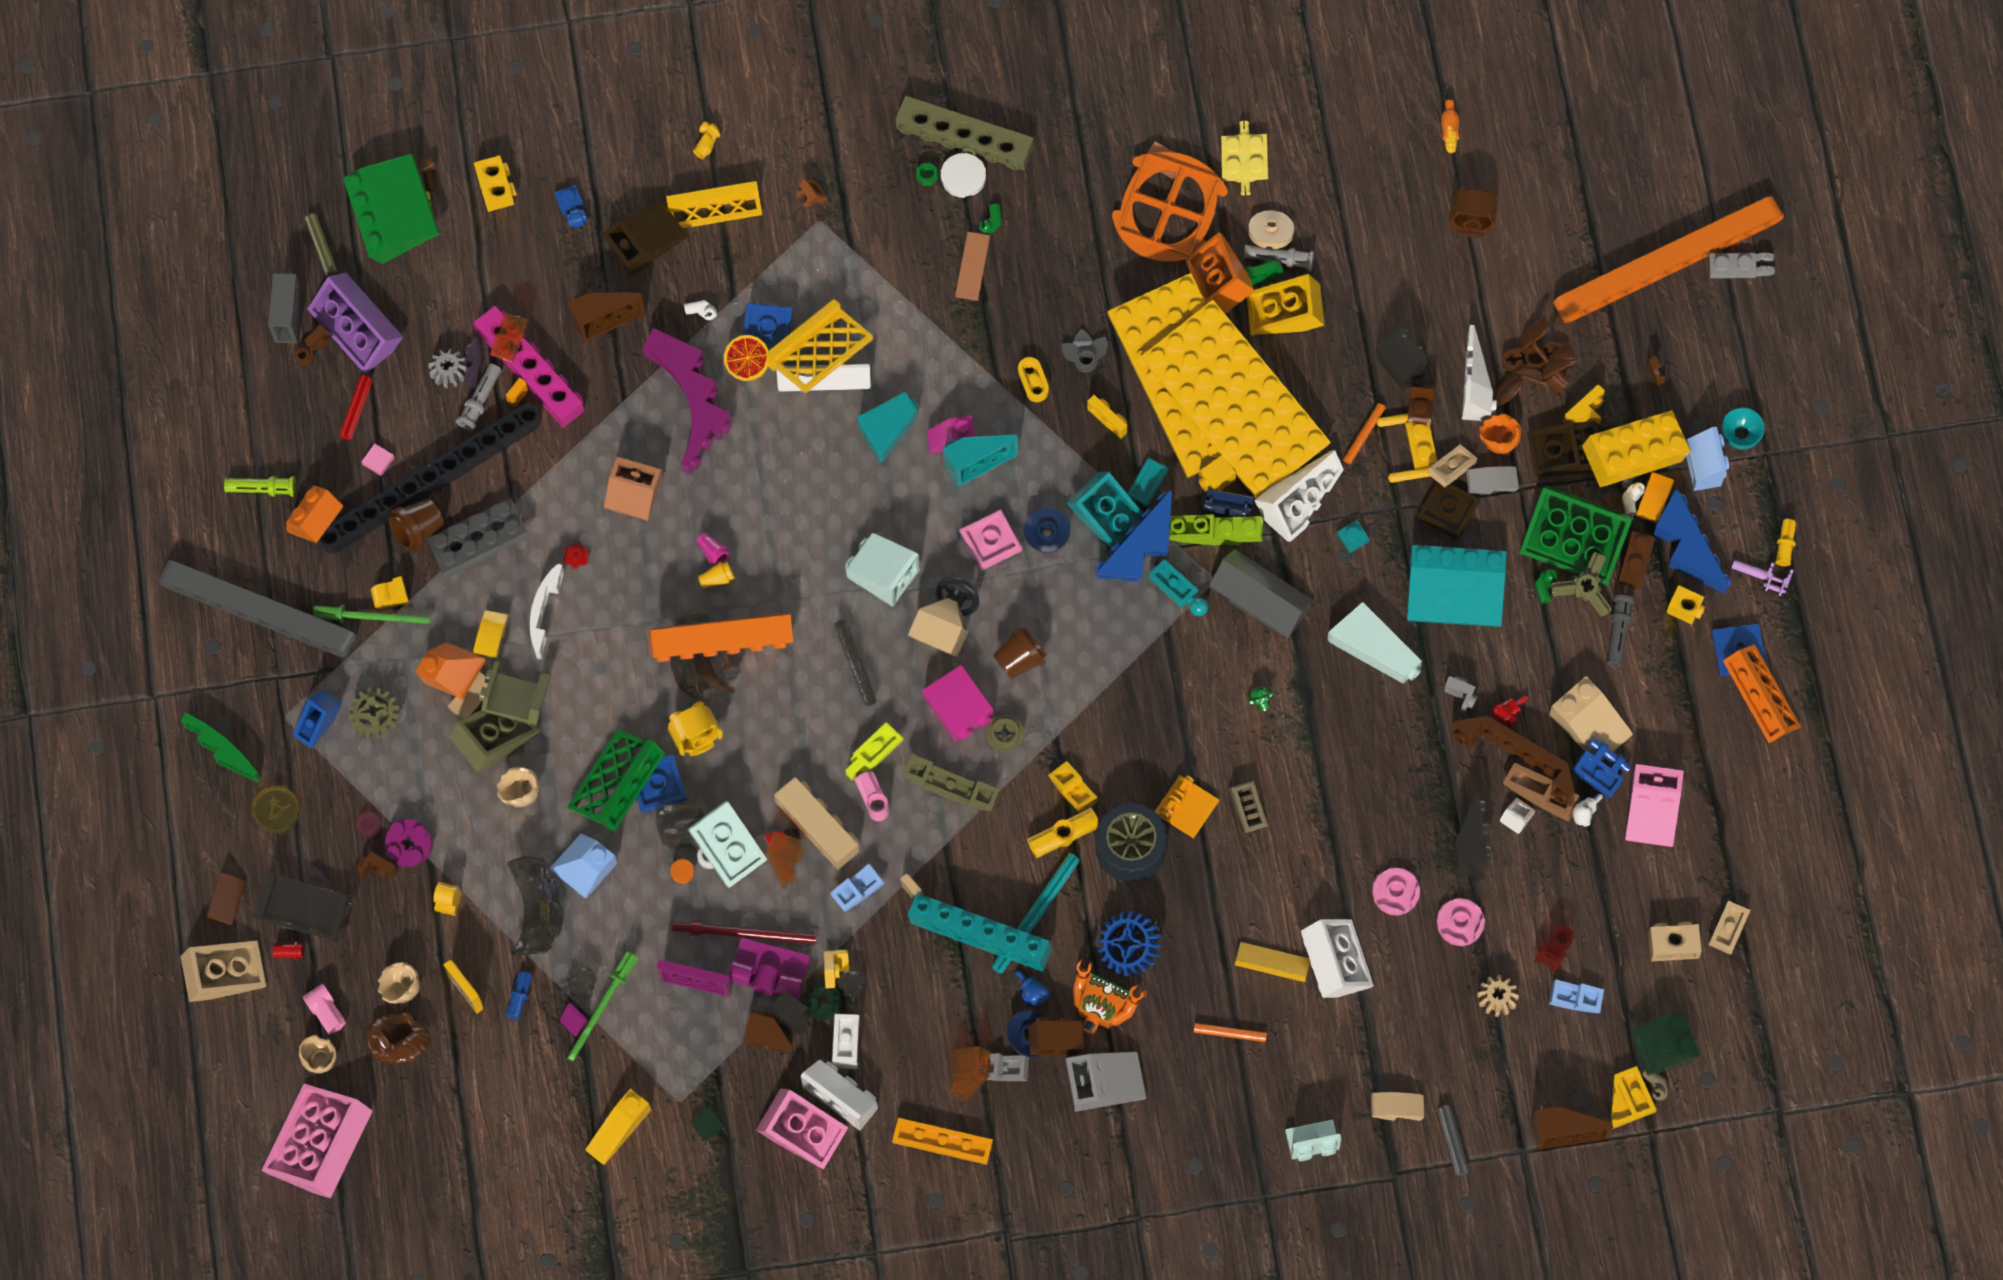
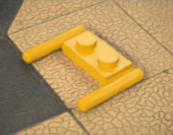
M1408 413L1377 419L1379 427L1405 423L1415 470L1389 474L1388 480L1391 483L1430 477L1428 474L1429 467L1437 462L1430 424L1409 423Z

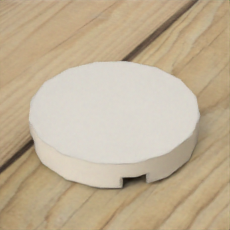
M958 153L949 157L944 162L941 169V181L945 190L953 196L959 198L973 196L984 187L986 168L976 156L968 153Z

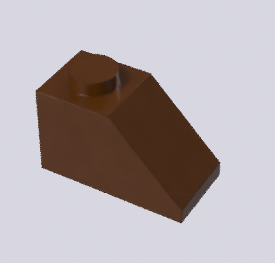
M755 1010L754 1013H749L742 1044L790 1054L792 1045L775 1019L768 1017L769 1013Z

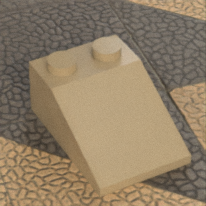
M1587 676L1551 706L1549 715L1584 751L1587 750L1592 755L1595 750L1588 745L1592 738L1605 742L1609 745L1608 748L1614 752L1633 736L1631 730L1605 695ZM1603 756L1600 761L1603 762L1606 758Z
M258 941L189 947L180 956L189 1002L212 1000L266 987Z

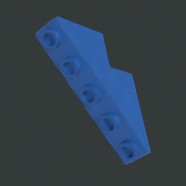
M1675 490L1654 531L1655 536L1677 546L1670 560L1669 567L1725 594L1727 588L1731 586V581L1726 573H1722L1719 567L1721 564L1718 556L1715 553L1712 554L1709 549L1710 543L1704 533L1701 534L1698 528L1699 522L1697 517L1688 510V502L1685 495Z
M1164 491L1155 501L1158 505L1153 510L1148 508L1141 516L1142 523L1138 527L1133 525L1125 534L1127 539L1124 543L1120 544L1118 542L1109 552L1112 556L1107 561L1104 559L1100 561L1094 569L1097 572L1096 579L1140 583L1143 578L1144 555L1166 557L1169 543L1172 491H1169L1168 494Z

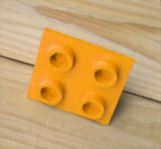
M1179 775L1154 812L1157 815L1159 814L1163 820L1194 839L1220 800L1193 783L1194 780L1190 776L1186 775L1184 778Z

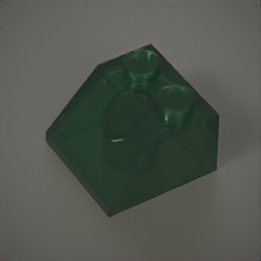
M1683 1011L1661 1016L1630 1031L1647 1076L1690 1065L1700 1056Z

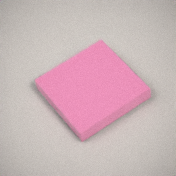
M1001 509L959 529L980 571L1022 551V547Z

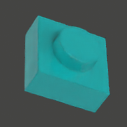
M1358 521L1337 531V536L1349 554L1369 543L1370 540Z

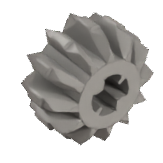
M449 348L448 352L444 354V351L440 349V356L433 355V362L428 365L431 370L429 373L430 377L435 379L437 385L443 383L446 389L450 383L457 387V380L464 382V374H468L467 360L462 358L459 351L453 354V350Z

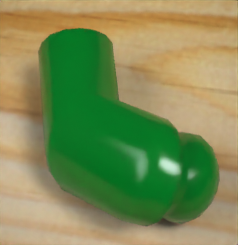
M991 204L989 206L990 218L984 222L981 221L979 224V229L983 234H992L1001 226L1000 204Z
M1553 569L1543 571L1535 582V588L1541 604L1552 601L1548 589L1557 579V573Z

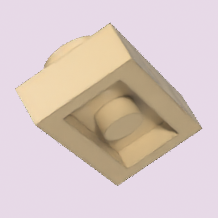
M1460 444L1429 467L1428 474L1443 487H1446L1474 466L1477 462V457Z
M1728 901L1709 946L1731 955L1750 910Z

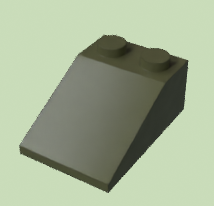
M480 710L458 721L450 739L477 773L501 761L535 736L540 730L536 725Z

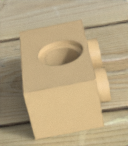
M1681 922L1677 926H1668L1667 923H1658L1654 927H1650L1648 938L1651 961L1699 959L1702 952L1699 924L1692 925V922ZM1675 936L1679 938L1681 943L1674 945L1670 943L1668 938Z

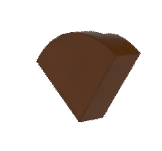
M1655 356L1648 360L1647 370L1656 387L1664 385L1665 377L1662 376L1658 369L1661 367L1658 357Z

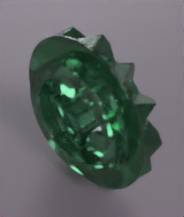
M819 982L815 985H810L809 989L804 993V1009L814 1019H830L841 1008L842 999L838 988H826L825 983ZM826 992V1000L829 1003H823L819 1008L818 1000L815 998H821Z

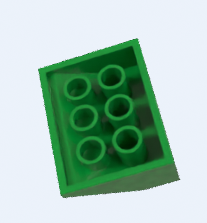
M413 154L363 167L343 178L369 258L384 264L440 234Z
M1545 485L1520 554L1580 575L1581 571L1585 572L1594 552L1600 553L1606 557V560L1598 578L1601 579L1600 583L1608 586L1634 517Z

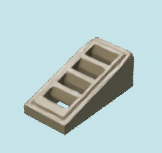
M1254 781L1229 788L1244 832L1248 833L1267 827L1268 824ZM1249 790L1250 795L1239 798L1238 793ZM1253 800V804L1242 807L1241 802ZM1256 809V813L1245 816L1244 811ZM1259 817L1260 822L1248 825L1247 820Z

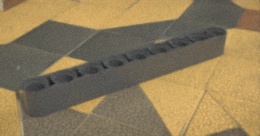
M172 560L167 561L158 579V583L169 590L342 658H347L357 637L353 632Z

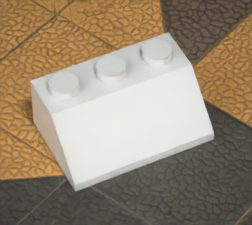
M1321 919L1301 930L1303 942L1311 961V967L1314 970L1318 988L1323 998L1341 997L1374 986L1352 919Z
M818 1060L801 1074L803 1088L860 1131L878 1109L876 1097L867 1090L862 1092L856 1087L858 1084L849 1076L844 1078L838 1074L837 1067L828 1061L824 1063Z

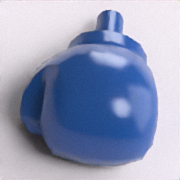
M1021 970L1016 972V975L1023 982L1021 989L1023 990L1022 1000L1027 1006L1034 1005L1037 1007L1043 1004L1049 997V990L1034 977L1027 978Z

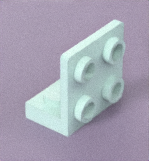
M1333 1119L1285 1129L1291 1159L1298 1158V1161H1306L1316 1154L1329 1156L1335 1154L1336 1150L1340 1148L1341 1134H1336Z

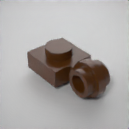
M319 324L304 340L306 344L297 349L295 360L301 365H309L314 359L313 351L316 350L318 352L320 349L325 348L333 334Z

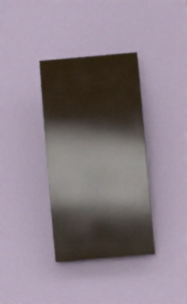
M1617 420L1597 424L1596 421L1573 426V423L1528 431L1527 436L1535 476H1558L1593 472L1582 445L1590 435L1621 426V421Z

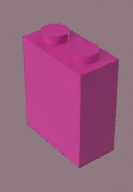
M962 665L922 690L924 701L954 742L959 739L964 740L968 738L974 729L979 726L981 728L985 727L994 717L993 708Z

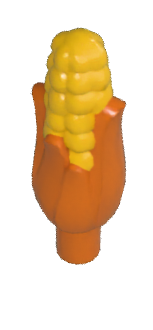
M1453 100L1445 101V111L1441 116L1442 140L1445 141L1446 150L1449 153L1456 151L1457 140H1459V116L1454 111Z

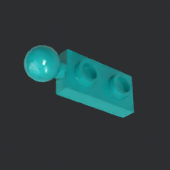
M1165 559L1148 575V579L1179 607L1184 608L1189 604L1190 611L1195 616H1203L1207 613L1208 603L1206 600L1195 598L1198 594V589Z

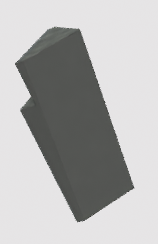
M1236 549L1222 560L1210 584V588L1228 598L1230 604L1287 639L1292 635L1314 602V600Z

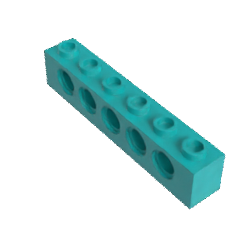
M918 893L908 912V917L913 925L1042 972L1052 953L1048 940Z

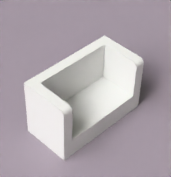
M835 1014L832 1062L837 1068L858 1069L859 1015Z

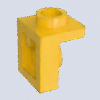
M847 950L824 951L826 988H835V978H840L839 972L849 971Z

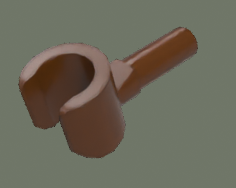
M431 157L421 162V168L427 179L429 191H433L435 188L430 171L435 170L436 167Z

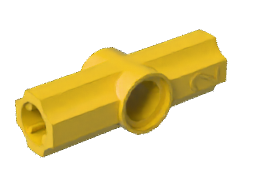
M1089 808L1067 820L1057 821L1053 827L1028 838L1027 842L1037 859L1059 847L1069 846L1074 840L1096 830L1099 821L1092 808ZM1062 829L1070 832L1067 837H1061L1057 833Z

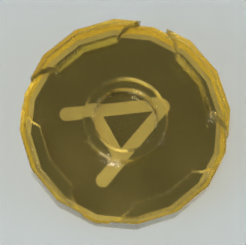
M272 786L271 788L261 790L254 798L252 813L255 822L264 831L280 833L290 829L296 823L300 814V807L292 791L282 786Z

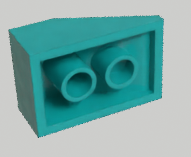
M1016 434L963 437L959 440L954 439L948 442L943 448L944 466L957 488L1018 456V437Z
M1099 472L1066 502L1078 518L1110 549L1118 542L1123 544L1127 539L1125 534L1133 525L1138 527L1142 523L1140 518L1143 513L1109 472Z

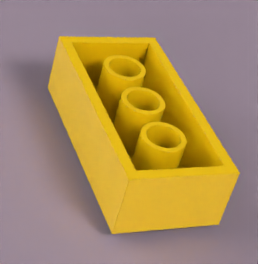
M1672 410L1590 435L1582 445L1600 487L1680 463L1691 452Z

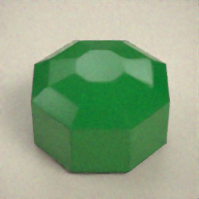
M922 163L916 168L917 181L922 186H932L938 180V168L932 163Z

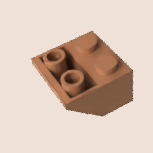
M616 457L609 477L604 508L649 521L663 482L661 469Z

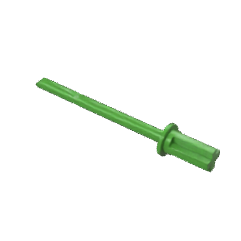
M315 605L313 608L314 617L322 620L339 621V623H344L345 618L431 623L430 618L424 616L345 611L344 605L340 607Z
M626 951L614 973L609 975L614 980L567 1059L572 1062L574 1061L620 983L626 985L625 981L639 959L635 955Z

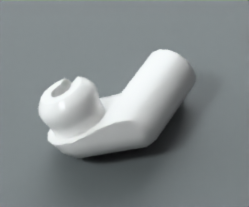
M705 300L684 304L686 315L698 313L706 320H713L717 315L716 308Z
M1642 483L1632 484L1623 493L1622 500L1625 514L1630 516L1637 514L1635 502L1645 492V487Z

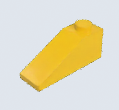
M630 1088L611 1111L585 1151L605 1165L651 1111L649 1103Z

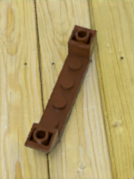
M1489 716L1454 721L1451 737L1457 743L1465 744L1472 748L1480 736L1483 735L1489 742L1502 746L1509 754L1519 756L1528 765L1536 766L1550 778H1556L1552 783L1551 796L1559 803H1565L1572 807L1575 790L1566 761Z

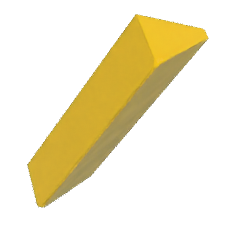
M1240 942L1235 965L1305 982L1310 959Z

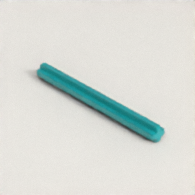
M1072 853L1067 855L1018 926V930L1031 933L1078 865L1079 858ZM998 956L992 964V969L1002 974L1012 960Z

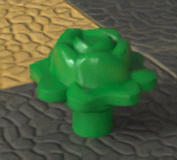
M1259 686L1251 690L1250 697L1247 700L1249 704L1259 705L1260 710L1265 711L1270 708L1268 701L1274 693L1271 689L1267 690L1266 686Z

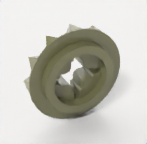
M1010 715L995 717L989 722L986 729L988 744L995 750L1003 751L1004 753L1015 750L1022 743L1024 737L1022 724L1018 719ZM1004 725H1006L1008 733H1012V735L1007 737L1006 742H1004L1001 735H998V733L1003 732Z

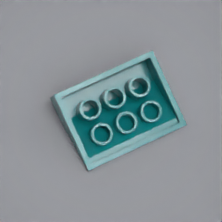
M1412 545L1407 621L1501 627L1506 551Z

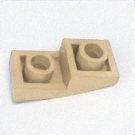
M1401 1092L1372 1093V1117L1392 1121L1398 1117L1421 1121L1424 1118V1096Z

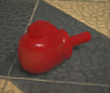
M1524 695L1517 701L1510 698L1495 705L1492 709L1494 719L1502 725L1509 724L1512 726L1518 721L1516 714L1520 713L1518 706L1526 702L1528 697Z

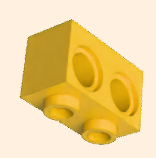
M500 155L474 162L487 211L490 212L514 205L512 196H516L513 182L508 183L506 177L510 176L507 162L502 163ZM491 171H498L496 175H488ZM497 191H504L502 195H494Z

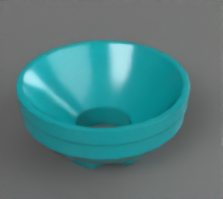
M1748 408L1733 409L1725 416L1722 422V435L1725 441L1736 449H1750L1756 446L1764 435L1765 428L1762 418L1758 413ZM1737 428H1744L1747 430L1748 436L1740 439L1736 437L1735 430Z

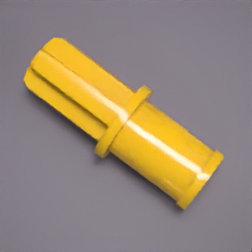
M1783 520L1781 536L1777 540V544H1779L1775 561L1777 565L1790 566L1791 554L1796 544L1793 541L1796 527L1795 520Z

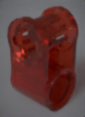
M1565 925L1556 927L1547 942L1540 949L1534 962L1544 964L1556 974L1572 945L1574 938L1572 929ZM1564 934L1568 937V941L1560 943L1556 940V936Z

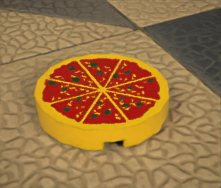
M741 335L727 345L724 353V364L728 372L736 379L754 381L762 377L768 370L767 352L769 350L766 344L758 337Z

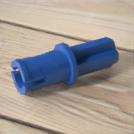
M525 971L519 972L514 990L510 992L511 999L505 1012L506 1017L520 1020L525 1000L529 998L527 993L532 981V974Z

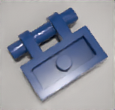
M1592 738L1588 745L1595 750L1594 754L1592 755L1587 750L1584 751L1571 771L1607 798H1611L1624 780L1617 772L1621 769L1627 773L1632 766L1625 761L1626 758L1621 754L1617 755L1608 748L1609 745L1605 742ZM1603 756L1612 762L1610 767L1600 761Z

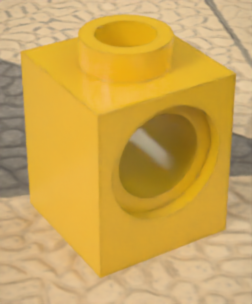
M1221 455L1200 470L1199 484L1206 492L1208 489L1222 491L1236 481V472Z
M1678 585L1666 613L1692 625L1695 618L1700 619L1706 607L1702 605L1704 597ZM1690 603L1693 609H1685L1682 604Z

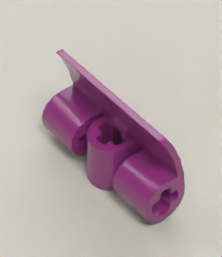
M741 938L736 959L733 960L729 970L730 981L752 987L755 992L762 995H772L775 993L798 1000L810 956Z

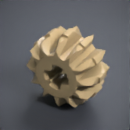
M1501 975L1497 976L1496 982L1493 978L1488 977L1487 984L1481 983L1480 988L1482 991L1477 994V997L1482 999L1479 1002V1006H1487L1485 1011L1487 1014L1494 1010L1495 1017H1499L1500 1010L1503 1014L1508 1015L1509 1008L1515 1009L1516 1004L1514 1001H1517L1519 995L1514 993L1517 990V986H1509L1511 981L1509 978L1502 982ZM1495 992H1498V995L1500 993L1503 995L1501 1000H1498V997L1496 999L1493 997Z

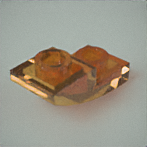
M506 313L500 333L496 335L490 355L513 362L522 343L529 320Z

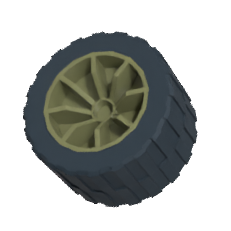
M1134 803L1120 804L1108 810L1100 819V823L1096 828L1095 852L1100 866L1104 868L1107 874H1110L1117 880H1123V882H1139L1155 874L1159 867L1162 866L1167 852L1166 826L1163 824L1159 814L1157 815L1153 809L1143 804Z

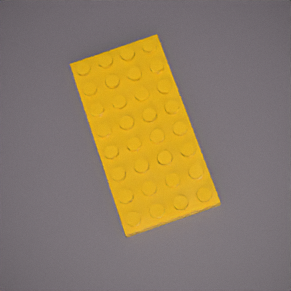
M1191 273L1107 311L1111 323L1187 478L1200 473L1201 469L1220 457V454L1140 357L1206 305Z
M1211 300L1140 357L1220 456L1222 455L1235 470L1236 475L1256 499L1267 489L1295 473L1331 443L1214 300Z

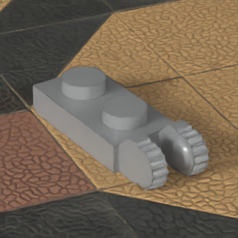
M1709 253L1710 278H1756V276L1774 275L1775 269L1771 266L1756 268V263L1772 262L1774 254Z

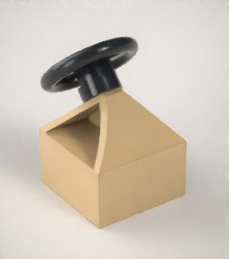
M946 577L938 582L935 589L938 602L918 610L908 636L958 657L969 632L963 616L971 615L978 609L979 596L975 588L966 580L958 577ZM951 584L960 585L968 592L956 590ZM943 588L948 592L945 599L942 594ZM965 600H972V605L969 608L961 609Z

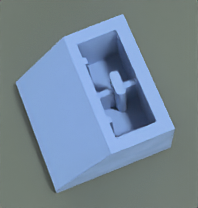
M1712 427L1686 440L1691 451L1687 455L1686 460L1694 491L1721 487L1723 479L1726 478V470L1729 469L1727 455L1723 456L1722 448H1724L1723 436L1718 434L1717 427Z

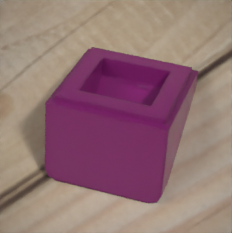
M572 1003L567 1005L560 1018V1022L575 1037L585 1029L588 1023L587 1018Z

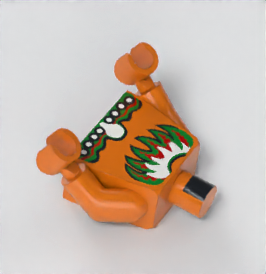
M1081 959L1077 964V971L1079 973L1076 975L1073 996L1074 1005L1078 1008V1015L1085 1018L1082 1031L1089 1035H1094L1098 1025L1109 1029L1112 1025L1117 1026L1130 1019L1139 1004L1138 1000L1144 998L1147 991L1144 990L1141 996L1136 993V988L1139 985L1132 987L1129 992L1092 973L1088 977L1087 974L1092 969L1093 964L1090 961L1088 969H1083L1081 967Z

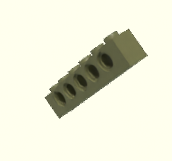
M908 96L904 97L896 117V129H899L904 134H914L928 142L936 141L946 148H957L963 150L964 153L984 157L991 163L999 162L1005 164L1013 170L1020 169L1025 171L1034 148L1033 137ZM918 119L926 120L924 123H917L916 121ZM940 126L948 127L946 130L937 129ZM968 133L969 136L960 137L959 134ZM982 140L990 141V143L986 145L981 144L980 142ZM1004 147L1012 148V150L1008 152H1005L1001 149Z

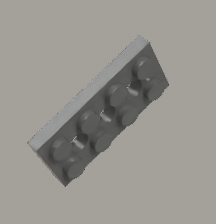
M510 497L430 536L427 540L446 578L530 536ZM505 524L503 529L494 531L496 525ZM477 534H483L481 540L473 541ZM462 544V548L459 551H452L455 545Z

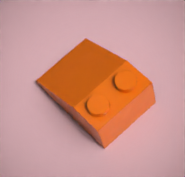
M1220 232L1185 259L1205 303L1208 304L1211 300H1214L1225 314L1254 291L1248 273Z

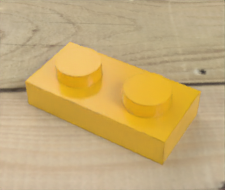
M1093 395L1088 400L1087 409L1121 440L1127 434V421L1119 413L1115 414L1111 411L1110 405L1101 398L1099 400Z

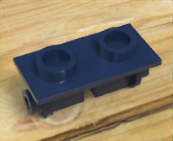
M1208 489L1204 509L1208 510L1209 513L1224 514L1229 512V515L1250 517L1254 497Z

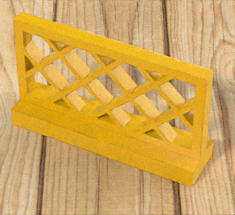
M833 299L767 352L768 367L773 371L778 370L806 394L873 340V335L841 309L840 303ZM841 318L847 323V328H834V323ZM820 334H830V341H817V337ZM833 334H847V341H833ZM850 334H861L863 338L860 341H850ZM804 347H814L813 355H800V350ZM817 347H830V355H816ZM833 347H846V352L842 355H833ZM787 361H797V368H786L783 364ZM800 361H813V368H800ZM816 361H830V365L826 368H816ZM799 374H813V379L804 384L799 379Z

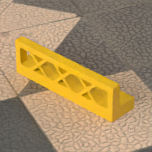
M757 181L666 196L668 209L673 216L677 212H685L689 215L686 221L678 222L682 228L762 215ZM755 199L757 209L746 210L741 207L745 201ZM724 204H730L734 207L730 214H723L719 209ZM701 208H707L712 211L706 218L696 215Z

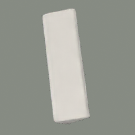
M842 364L810 391L869 389L871 387L870 364ZM813 365L800 366V368H813ZM816 365V368H826L829 365ZM784 366L786 368H797V366ZM777 370L779 391H802ZM799 374V379L806 384L813 379V374Z

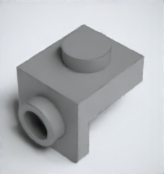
M1449 676L1444 692L1464 700L1461 713L1465 714L1468 708L1472 709L1477 699V696L1474 695L1475 686L1468 684L1461 677L1453 678Z

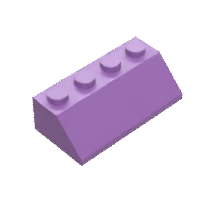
M347 273L329 276L307 308L315 319L333 334L332 338L363 373L369 372L392 354L403 338L401 333Z

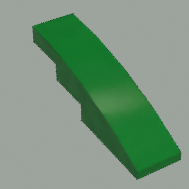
M185 712L181 719L184 728L199 734L197 739L200 745L215 752L213 757L217 764L259 783L260 777L257 771L231 742L206 723Z

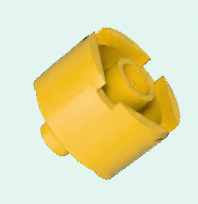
M697 702L691 708L683 712L677 711L669 717L668 731L682 756H685V753H689L690 756L702 754L715 746L713 741L717 737L720 740L723 736V732L710 707L705 706L703 702Z

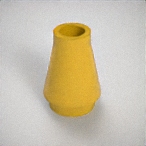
M721 561L698 576L703 589L730 583V580L735 579L728 561L724 563Z

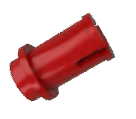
M295 941L294 944L274 943L273 957L274 959L294 958L299 960V958L304 957V944H300L299 941Z

